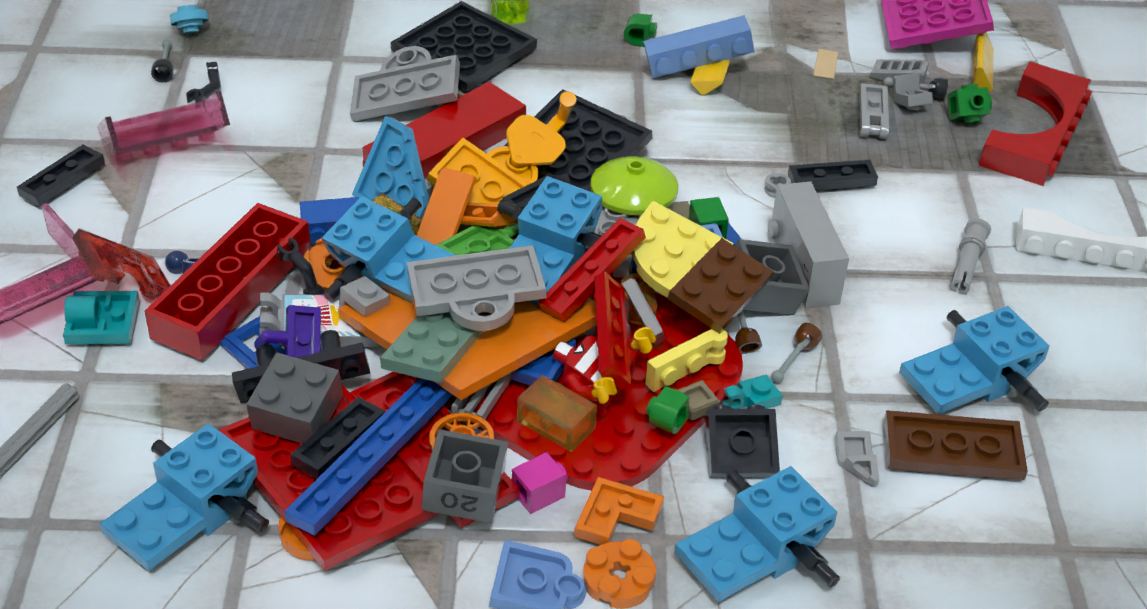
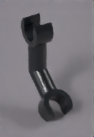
M217 61L206 63L210 83L201 89L189 90L186 93L187 103L195 100L196 108H201L205 105V99L221 88Z
M288 239L287 246L291 251L284 250L278 244L277 256L281 260L291 261L301 272L306 287L303 290V294L323 295L325 291L317 283L312 265L298 252L296 240Z

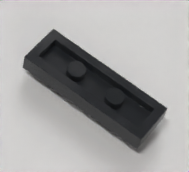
M83 144L18 185V195L40 207L104 165V156Z
M871 160L789 165L788 177L791 179V183L811 181L815 190L877 186L878 175Z
M357 397L290 454L291 464L318 479L385 411Z

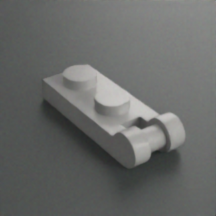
M861 83L859 91V136L868 138L869 135L878 136L879 139L887 140L889 134L888 87Z

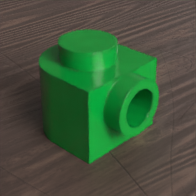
M634 14L627 21L624 38L633 46L645 47L643 41L656 37L657 23L652 22V15Z
M665 386L658 397H652L647 406L646 414L649 416V423L677 434L689 418V396L679 390Z

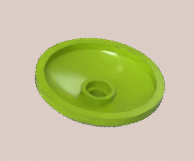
M626 156L612 159L597 168L591 178V192L602 196V205L612 211L627 215H642L652 201L668 208L674 203L678 195L679 184L672 171L663 164L645 157Z

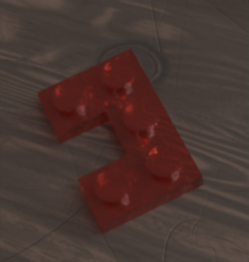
M80 228L73 235L72 239L78 248V254L84 259L89 268L88 272L93 278L102 282L107 280L119 284L125 276L124 272L129 273L136 279L140 286V292L152 300L158 298L171 286L153 256Z

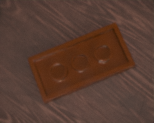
M886 410L884 425L888 469L1025 480L1028 469L1020 421Z

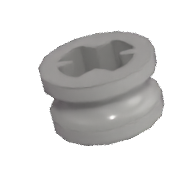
M781 173L768 175L765 180V193L775 198L777 185L790 184L791 179Z

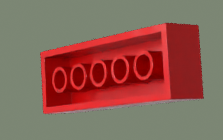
M257 203L144 311L150 339L203 361L220 341L260 302V293H269L294 267L291 261L281 260L277 256L278 244L284 250L291 251L287 243L288 239L292 238L298 243V252L303 257L308 249L310 251L311 243L308 221Z

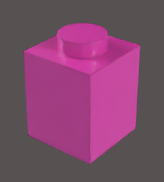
M547 452L512 468V480L520 488V495L517 499L530 514L565 497L566 481L568 479L567 472L563 465L559 462L556 463Z

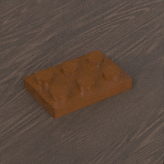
M721 238L669 291L667 299L721 334L771 280L774 271Z

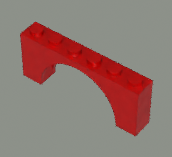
M1029 61L1022 74L1017 96L1043 108L1054 119L1056 126L1049 130L1032 134H1013L992 129L984 144L979 166L1044 186L1048 176L1054 177L1058 163L1061 162L1072 134L1076 131L1079 119H1082L1085 108L1089 104L1093 91L1088 90L1091 79Z

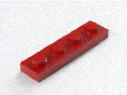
M619 218L546 292V298L538 300L541 310L565 322L595 291L594 277L603 271L610 275L646 238L644 229Z
M603 271L594 277L595 321L597 323L598 337L596 343L599 355L598 371L602 378H613L615 386L622 390L631 385L624 288Z

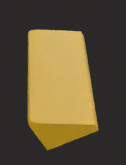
M985 32L984 34L976 35L974 43L973 84H978V88L988 87V91H992L994 49L987 32Z
M731 59L695 67L691 84L701 95H706L723 84Z

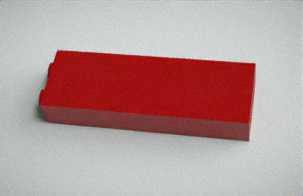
M488 82L457 98V101L449 102L406 124V126L413 129L424 179H427L428 173L462 138H465L482 151L506 139L508 127L518 117L526 115V105L496 85ZM374 141L362 147L363 167Z

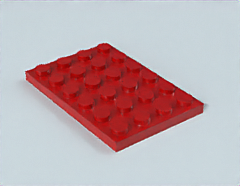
M343 385V396L330 420L355 400ZM249 417L218 429V431L256 458L258 473L253 482L286 522L284 511L317 480L291 464L290 454L303 443L252 429ZM400 449L315 536L288 522L286 523L321 567L327 570L440 513L421 510L425 475Z

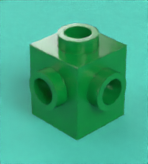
M978 84L962 85L961 89L947 94L950 120L965 119V124L981 122V117L991 114L992 98L988 93V87L978 88Z

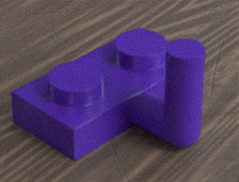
M288 305L286 308L285 331H263L255 340L254 347L257 349L262 345H269L270 343L284 344L285 355L295 358L320 352L321 308Z

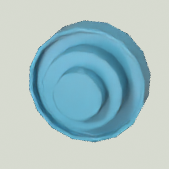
M198 5L180 6L177 8L178 12L170 14L171 25L177 26L179 30H183L184 34L198 33L199 28L204 26L203 23L209 21L208 11L198 9Z

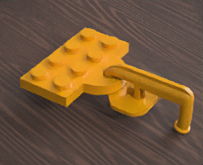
M569 91L561 94V104L558 112L547 125L530 115L518 117L507 129L508 146L494 148L486 154L465 138H462L428 173L427 180L435 185L441 168H449L470 174L477 179L468 202L499 204L503 197L537 181L538 168L536 165H551L563 153L565 140L558 132L569 119L572 108L576 103L575 94ZM509 225L495 226L494 228L499 230ZM518 235L512 237L511 239L515 240Z

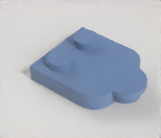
M504 540L489 607L496 609H572L584 602L586 588L582 579L572 573L573 566L566 555L552 550Z

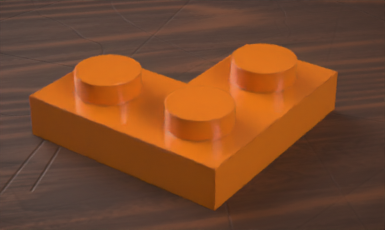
M598 477L575 526L574 537L602 545L611 541L619 521L653 531L663 508L664 496Z

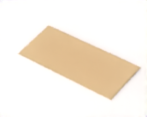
M818 49L813 76L834 79L838 51Z

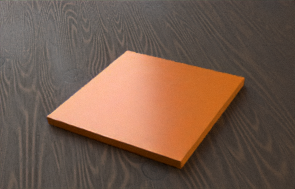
M382 287L381 289L390 295L389 305L364 317L349 304L338 308L340 319L386 350L417 317L413 303ZM588 297L565 322L541 310L539 304L530 301L516 302L511 319L501 327L483 331L442 383H435L460 400L470 396L553 350L560 342L565 343L596 326V301Z

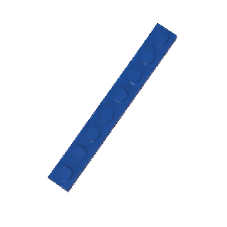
M422 378L417 380L284 511L286 522L315 536L453 394L434 381Z

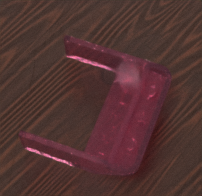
M217 91L204 101L115 122H112L111 116L105 117L97 128L108 157H115L117 162L133 158L132 152L143 150L144 155L161 151L160 146L170 143L172 148L188 145L187 139L198 137L199 142L216 138L215 132L230 125L222 93Z
M47 203L41 205L48 234L71 259L1 289L0 324L92 284L102 275L99 259Z

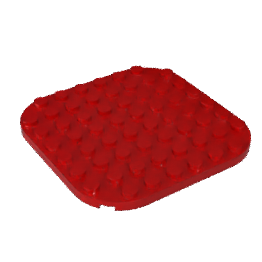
M613 272L610 274V276L615 281H617L622 287V283L628 280L613 277ZM639 283L637 285L664 332L665 341L654 345L652 342V349L646 354L640 352L639 349L634 372L631 377V385L622 389L603 413L597 411L586 402H575L561 382L562 372L551 391L511 380L485 419L493 429L495 440L508 442L509 449L528 461L547 452L556 463L559 462L563 465L568 476L566 484L573 487L592 491L598 477L627 486L641 483L650 477L705 423L706 415L692 421L688 418L677 434L649 423V416L646 414L647 406L652 397H658L664 387L653 392L646 385L648 360L711 330V328L670 300ZM593 292V293L589 296V298H591L592 300L595 301L594 292ZM625 292L628 338H631L644 325ZM597 325L587 330L585 335L575 339L576 349L587 336L597 337ZM728 334L727 344L724 346L726 351L724 362L721 364L709 363L699 371L690 373L667 387L679 390L703 380L720 400V405H722L724 400L729 399L724 389L733 385L738 386V383L741 382L743 359L740 349H737L735 341ZM496 381L490 385V387L485 393L484 398L481 402L478 403L473 412H478L479 408L481 407V405L483 404V402L485 401V399L497 383ZM454 395L444 404L451 412L452 404L457 398ZM481 426L477 428L482 432L485 431Z

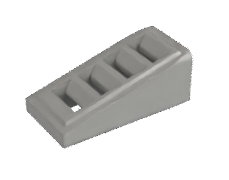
M877 59L870 77L884 81L886 77L893 79L897 75L917 73L920 77V84H923L927 75L929 61Z

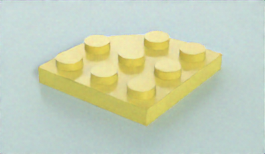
M652 201L636 223V226L644 229L646 238L630 255L634 257L638 266L636 271L641 278L655 291L668 297L669 291L723 237Z

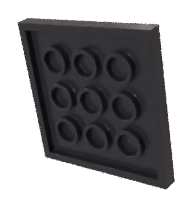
M460 1L391 41V51L396 52L405 47L418 46L425 48L430 53L432 59L457 55L460 61L458 87L468 92L536 49L537 39Z
M562 89L534 117L547 125L557 114L561 104L560 96L566 90ZM575 95L576 103L572 108L569 119L558 132L565 140V149L553 164L536 165L538 168L537 180L548 175L551 178L591 192V178L595 170L612 159L636 156L653 139L652 130Z

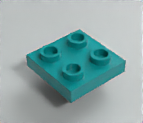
M74 291L73 296H67L64 305L66 324L63 338L65 344L131 343L140 301L138 291Z

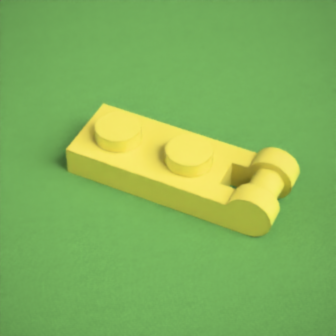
M711 329L648 360L646 385L655 392L664 386L673 384L676 380L690 373L699 371L709 363L721 364L725 359L726 351L724 346L727 344V332L723 330L719 334Z

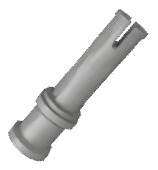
M974 218L968 220L964 228L965 236H963L959 244L961 255L950 287L953 291H956L958 284L961 283L958 292L960 294H965L970 290L978 257L984 253L986 249L985 240L991 233V226L983 219Z

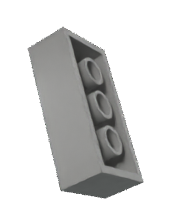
M812 182L777 185L772 220L768 221V233L777 244L793 245L810 289L802 301L804 307L814 308L839 305L849 257Z

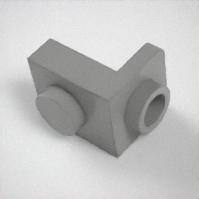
M911 73L893 77L895 103L906 106L907 110L922 109L924 104L933 103L932 92L920 89L919 74Z
M366 276L340 287L339 308L349 304L365 317L389 305L390 295Z

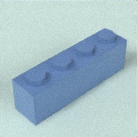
M745 15L643 41L653 78L755 52L751 29Z

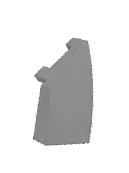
M837 431L834 438L838 465L871 485H878L877 456L873 455L870 431Z

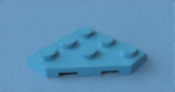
M385 116L352 195L359 198L363 196L396 213L401 211L413 197L418 199L422 207L418 209L409 221L413 233L417 234L429 202V197L413 129L393 117Z

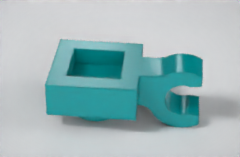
M766 374L738 383V386L733 385L725 388L724 392L729 399L724 400L722 405H729L733 409L762 405L769 409L781 405L783 395Z

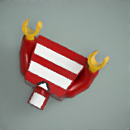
M642 327L634 333V337L628 338L631 377L634 372L639 349L642 353H649L652 349L651 343L656 341V337L650 327ZM587 336L577 349L564 342H560L554 351L553 359L565 365L561 381L563 386L566 387L575 402H586L597 411L603 413L621 390L615 386L613 378H602L598 371L599 355L596 343L598 338Z

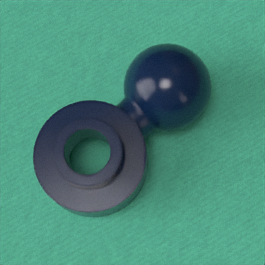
M175 250L166 256L165 266L170 273L181 274L188 270L199 258H189L183 251Z

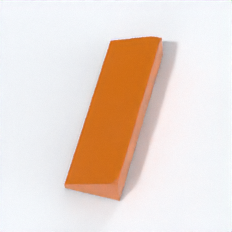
M441 168L416 236L437 245L456 235L477 178L449 168Z
M468 202L460 224L495 227L515 223L516 220L512 216L498 212V204Z

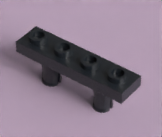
M327 330L320 335L322 352L297 357L298 359L339 370L341 380L371 374L363 342L341 347L339 333L335 330ZM262 345L256 349L257 367L232 372V382L241 404L249 401L275 356L276 351L273 346Z

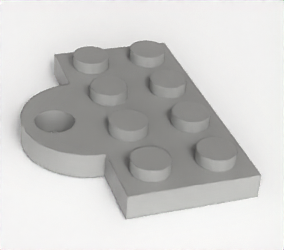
M410 46L397 50L383 62L380 71L355 76L350 109L351 117L354 121L457 101L460 61L457 55L432 59L430 53L423 47Z
M533 245L406 262L416 315L424 316L450 312L451 317L456 323L470 330L487 331L501 327L513 316L516 302L546 298V286ZM481 312L492 313V315L485 317L478 314Z

